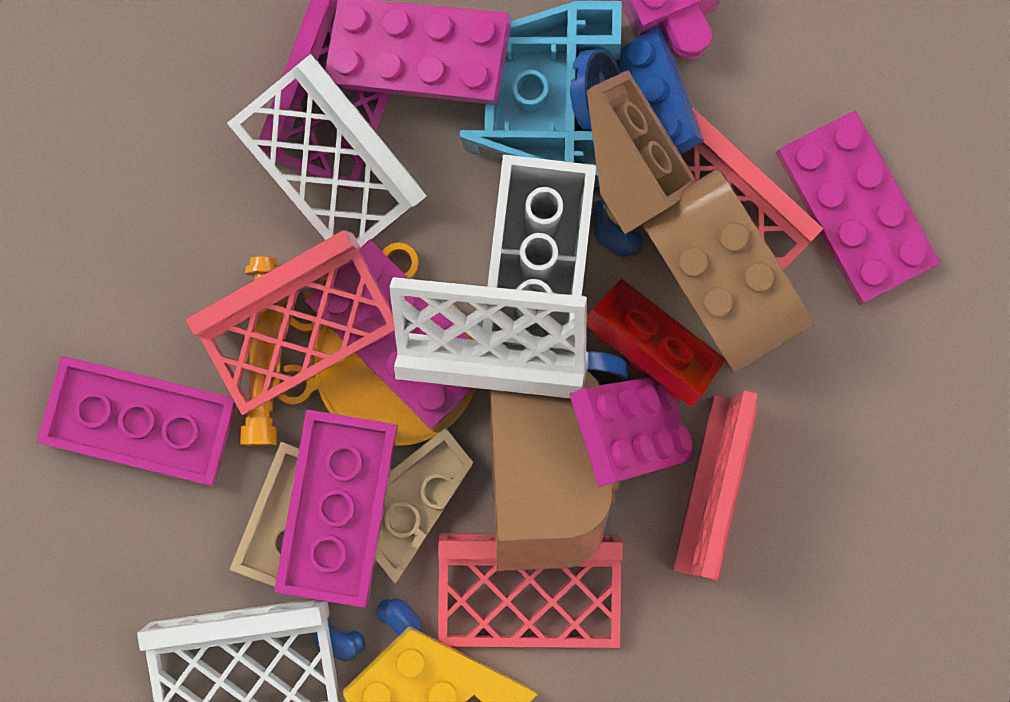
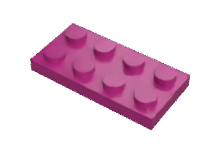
M338 0L325 71L341 89L498 105L512 18L506 12L378 0Z
M856 110L778 149L776 152L778 159L810 217L823 228L820 235L859 305L941 263Z
M369 239L361 247L360 252L392 309L389 288L392 278H409ZM353 261L338 269L333 288L356 295L361 275ZM366 286L363 297L374 300ZM319 289L305 300V303L316 314L318 313L324 292ZM331 293L324 319L347 326L354 300ZM404 296L405 300L419 311L429 306L420 297ZM361 303L354 328L371 333L387 324L377 306ZM440 312L430 318V320L444 330L454 325ZM328 326L343 341L346 331ZM418 327L409 332L428 335ZM395 331L355 353L430 430L438 425L474 389L471 387L395 379L394 365L398 355ZM353 333L350 344L364 336ZM463 333L455 337L460 339H468Z
M61 356L36 443L215 487L236 404L232 397Z
M653 377L586 387L569 393L598 487L694 460L691 453L693 447L692 438L688 429L682 425L677 409L679 400L670 396L664 386Z
M306 410L274 593L362 608L368 606L398 430L397 424Z

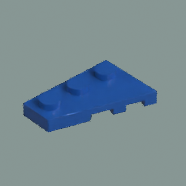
M655 26L621 48L620 74L629 70L681 155L703 142L704 139L666 35Z

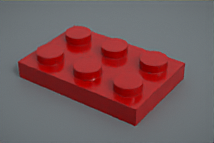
M622 278L587 316L586 326L592 330V333L598 340L612 345L628 358V361L634 368L649 374L664 386L670 396L685 402L691 408L702 397L726 361L723 356Z

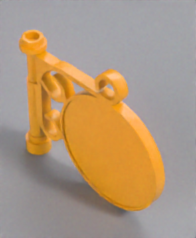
M400 242L385 247L382 252L387 257L395 252H402L410 257L412 265L405 275L409 279H413L419 266L418 256L414 249ZM263 256L251 257L250 265L245 267V274L254 276V280L277 268V259ZM328 275L315 283H324ZM305 291L303 293L304 298L307 299L313 292ZM289 297L276 305L286 308ZM267 309L260 313L255 332L278 338L284 313L272 309ZM293 317L290 321V325L293 328L304 333L312 332L315 322L302 324ZM322 324V330L315 350L332 355L341 349L343 341L328 326ZM463 332L468 339L475 340L466 332ZM253 338L250 347L249 363L269 369L276 344ZM282 353L276 371L280 373L282 365ZM353 354L315 375V378L312 377L306 380V390L300 396L292 398L283 393L278 398L285 404L295 406L308 401L313 393L319 391L325 406L331 414L397 424L398 430L395 447H404L426 442L444 428L449 429L465 412L476 388L438 425L430 430L356 354ZM314 356V364L324 358ZM296 364L284 367V371L288 374L300 373L302 370V366ZM249 370L248 401L262 394L267 375ZM274 378L272 388L280 384L281 379ZM274 399L248 413L245 426H241L240 445H277V427L272 426L273 418H270L271 412H274Z

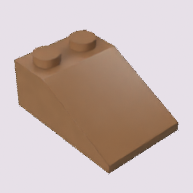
M629 70L587 90L600 195L605 201L608 216L615 224L621 227L624 234L681 200L684 189L696 182V179Z

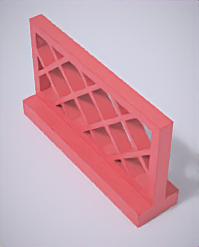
M692 107L704 141L692 147L694 149V166L688 168L691 173H695L696 181L700 180V172H712L718 169L731 186L732 184L744 195L737 196L740 202H751L758 208L759 227L756 228L763 239L764 232H783L796 244L784 257H775L784 270L823 228ZM699 154L711 166H699ZM764 215L776 226H764Z
M342 230L185 319L193 335L199 336L241 415L253 411L395 331L392 309L360 252L361 247L353 233ZM352 261L361 275L356 295L333 288L338 269ZM328 275L325 286L315 283ZM366 286L374 300L363 297ZM306 287L324 291L317 317L294 310L299 291ZM331 293L354 300L347 326L324 319ZM289 297L286 308L276 305ZM361 303L377 306L387 324L371 333L354 328ZM267 309L284 313L278 338L255 332L260 313ZM292 316L315 322L308 347L285 341ZM250 319L247 329L237 327ZM322 324L346 331L341 349L332 355L315 350ZM228 331L245 335L239 360L224 356L215 339ZM353 333L364 336L350 344ZM253 338L276 344L269 369L246 363ZM283 346L306 353L301 372L294 376L276 372ZM313 356L324 358L311 366ZM228 364L237 366L235 374H233ZM244 369L267 375L262 394L250 401L247 400L240 387ZM274 378L285 380L272 388Z
M744 390L730 399L716 395L711 399L672 566L673 571L718 581L758 408L755 405L757 393Z
M440 533L438 542V641L448 646L620 648L621 561H623V542L620 535H604L596 552L586 561L576 565L582 567L575 574L569 568H561L570 579L551 596L535 579L544 569H534L531 573L527 570H518L524 579L508 595L489 578L497 571L495 534ZM448 565H467L479 579L461 595L448 582ZM477 565L491 567L484 573ZM592 567H611V584L598 596L580 580ZM483 583L502 600L485 617L467 601ZM529 583L547 600L530 618L512 601ZM576 583L592 602L579 615L573 618L557 601ZM448 592L456 599L449 608ZM611 594L609 609L603 601ZM461 605L479 622L468 634H448V617ZM506 606L524 622L512 635H501L489 623ZM553 606L569 624L558 635H545L534 623ZM599 607L610 618V636H591L580 623L595 608ZM485 628L491 635L477 634ZM530 628L536 635L523 634ZM576 629L581 635L569 634Z

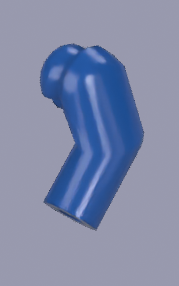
M598 200L593 202L598 242L620 257H628L640 253L643 247L641 235L631 231L624 234L621 227L615 224L608 216L605 201Z
M394 598L392 600L385 599L379 603L377 607L378 620L381 623H387L398 636L409 626L422 632L421 619L406 601Z
M327 618L333 657L343 662L354 660L356 655L361 654L365 650L364 637L355 630L347 634L334 630L329 618ZM317 632L310 633L317 649L320 651Z

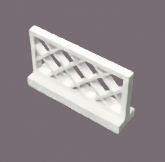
M312 54L302 60L227 123L325 240L334 236V216L361 219L360 234L356 240L359 246L362 247L369 239L374 238L411 206L414 207L427 196ZM295 78L308 93L307 112L280 109L281 90ZM275 96L274 109L262 108L266 102ZM313 100L325 114L312 113ZM254 112L274 114L272 141L253 139L241 123ZM279 115L306 118L304 144L277 141ZM311 118L330 120L337 128L336 147L309 144ZM342 135L354 149L341 148ZM259 145L271 146L270 158ZM277 147L303 150L301 175L283 174L275 165ZM308 150L335 153L333 178L306 176ZM340 153L359 155L366 163L364 182L338 179ZM370 170L382 183L369 182ZM288 180L301 181L300 194ZM306 182L332 184L330 210L311 208L304 200ZM337 185L364 188L361 213L335 210ZM369 188L388 190L399 204L385 215L367 213ZM318 215L330 216L329 228ZM366 219L378 220L365 231Z
M392 278L389 288L398 354L394 365L395 379L570 398L569 393L584 388L588 369V352H586L587 297ZM404 296L420 297L429 306L419 311L408 303ZM456 301L469 302L477 310L466 316L452 304ZM504 306L517 307L525 315L514 321L500 309ZM553 311L575 313V319L562 326L548 314ZM440 312L453 322L454 325L444 330L430 320V318ZM488 317L502 329L490 335L477 323ZM536 322L550 334L538 340L526 331L525 328ZM418 327L428 335L409 332ZM463 332H466L475 340L460 339L455 337L462 334ZM513 337L524 346L504 345L502 343ZM561 342L571 351L549 348Z
M308 599L148 623L137 632L140 651H146L154 702H169L175 693L188 702H209L220 686L241 702H258L252 697L265 680L287 696L283 702H289L291 699L294 702H310L297 692L309 674L326 685L328 701L323 702H341L327 620L330 615L328 602ZM317 632L320 652L312 663L289 647L299 634ZM290 636L286 643L277 638ZM264 639L279 650V653L267 669L245 653L253 641ZM245 642L241 649L233 645L235 643ZM220 646L235 657L222 675L201 660V657L209 647ZM201 648L196 656L189 651ZM175 652L190 663L178 681L162 670L160 654ZM283 655H286L306 670L294 688L271 673ZM320 659H322L323 671L316 667ZM238 661L261 676L249 694L227 679V676ZM194 667L216 683L204 700L182 685ZM165 685L171 689L168 694H166Z

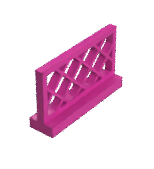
M310 0L282 77L310 54L317 61L319 58L328 55L329 46L323 48L327 35L331 41L333 30L331 24L336 13L338 0ZM296 78L281 90V110L303 112L301 105L303 99L308 97V93ZM354 90L359 101L352 104L356 109L362 107L369 125L376 132L390 94L376 93L365 98L362 91ZM275 96L270 107L272 109L275 107ZM378 100L372 114L368 104ZM274 114L267 115L259 139L272 141ZM279 115L277 141L288 142L289 138L305 132L306 118L299 117L302 126L293 129L297 117ZM315 119L311 121L309 139L312 145H319L312 128L330 120ZM342 135L344 141L341 142V148L354 149ZM259 145L270 158L271 146ZM276 148V163L302 172V160L283 154L285 148ZM315 151V154L308 157L306 174L313 177L333 178V172L325 156L332 154V152ZM351 155L355 165L350 178L338 174V179L358 181L365 163L359 155ZM319 159L323 168L310 163ZM337 185L353 192L356 188L353 186Z

